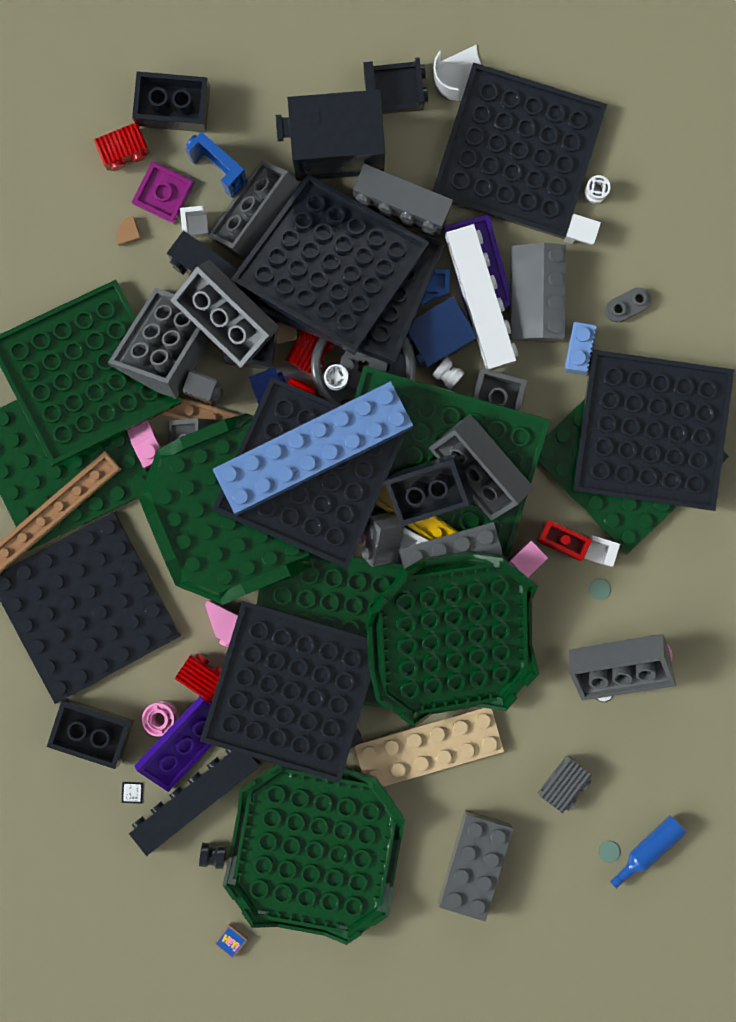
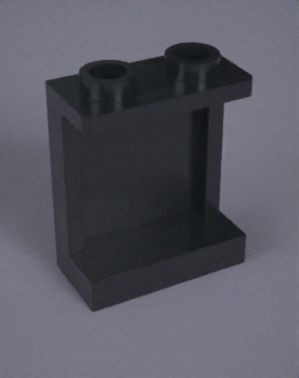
M415 57L414 62L373 66V61L363 62L365 90H381L382 114L424 110V102H428V90L422 84V79H426L425 64L420 65V57Z

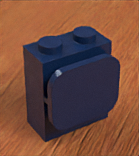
M451 297L415 318L407 338L417 351L414 355L420 366L425 365L429 369L476 341L477 336L454 297Z

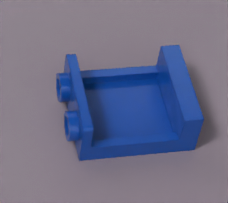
M202 131L197 136L193 135L188 140L185 150L190 161L195 164L202 156H206L226 174L221 182L225 193L233 198L247 181L244 169Z

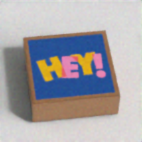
M229 923L214 944L233 959L248 938Z

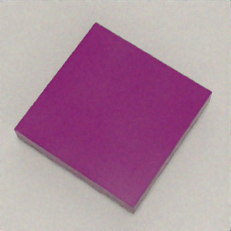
M152 161L131 203L161 219L175 224L180 214V208H183L195 182Z

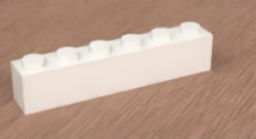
M474 224L446 232L445 239L471 323L477 336L485 368L492 371L514 364L516 362L515 357H518L517 347L515 343L510 342L508 336L511 334V328L508 320L504 321L501 313L504 311L503 302L495 294L494 289H497V283L494 275L490 276L487 268L490 266V261L487 253H483L480 244H483V238L480 230H476Z

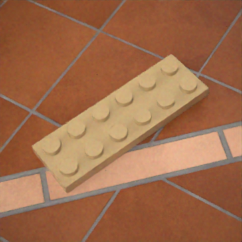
M483 707L416 726L415 728L364 741L355 746L361 771L376 776L383 787L504 752L493 711Z

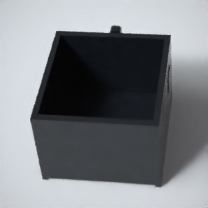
M380 89L287 97L289 117H282L281 114L275 115L277 141L282 142L284 138H291L292 161L297 181H303L308 174L318 180L358 177L364 164L384 171L386 152Z

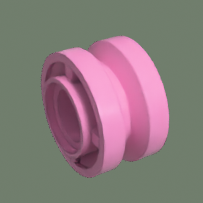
M167 701L153 703L144 710L142 725L150 735L163 736L179 719L178 710L172 703ZM157 713L163 714L165 718L164 724L158 723L156 719Z

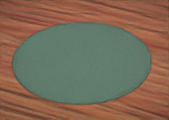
M596 579L590 584L589 592L593 598L603 600L610 594V585L604 579Z
M606 841L600 845L598 853L603 861L610 863L618 859L620 849L616 843Z

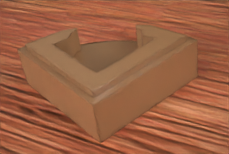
M133 215L126 218L117 230L116 240L118 246L141 239Z

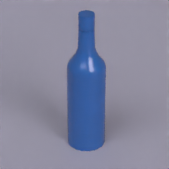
M669 815L630 852L626 866L610 881L612 885L617 889L632 874L648 870L687 832Z

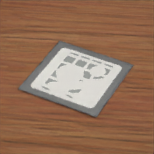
M122 782L121 803L142 804L143 783Z

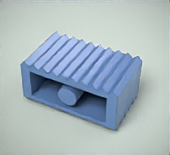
M574 322L565 364L566 373L582 376L588 375L591 354L597 334V327L595 325Z

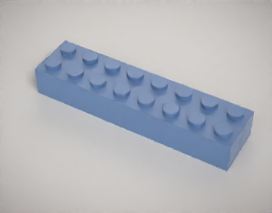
M390 381L214 468L213 471L234 514L237 516L411 430L413 424Z

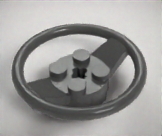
M406 337L402 346L406 359L405 377L414 380L416 369L415 355L410 341ZM318 339L311 358V373L318 393L324 400L338 406L344 405L341 401L357 391L362 374L357 371L359 369L358 363L366 362L368 367L382 371L387 370L386 362L359 352L354 356L345 351L339 365L346 368L348 382L342 390L334 391L328 387L326 388L321 375V357L328 342L327 340Z

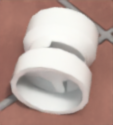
M601 175L592 177L584 189L585 199L592 204L603 202L611 189L609 180Z
M446 358L432 376L437 380H442L444 386L451 390L465 372L460 368H455L453 362Z
M338 364L329 366L324 374L325 384L334 391L345 388L348 382L346 368Z

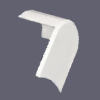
M477 45L442 61L441 52H438L434 61V83L436 89L443 97L453 101H460L462 99L473 62L482 65Z

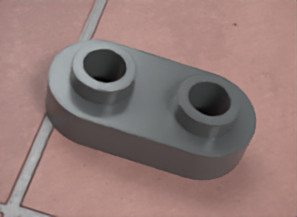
M634 288L610 300L605 307V315L612 322H622L644 311L651 302V296L644 288ZM637 295L643 298L642 303H638L635 300ZM620 306L622 312L616 313L614 307Z

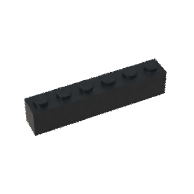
M226 749L227 755L222 759H219L218 756L206 765L209 768L202 775L198 771L188 779L190 784L184 789L180 786L169 794L171 799L163 804L161 801L150 810L153 814L145 819L142 816L132 824L134 829L129 835L147 857L261 765L258 758Z

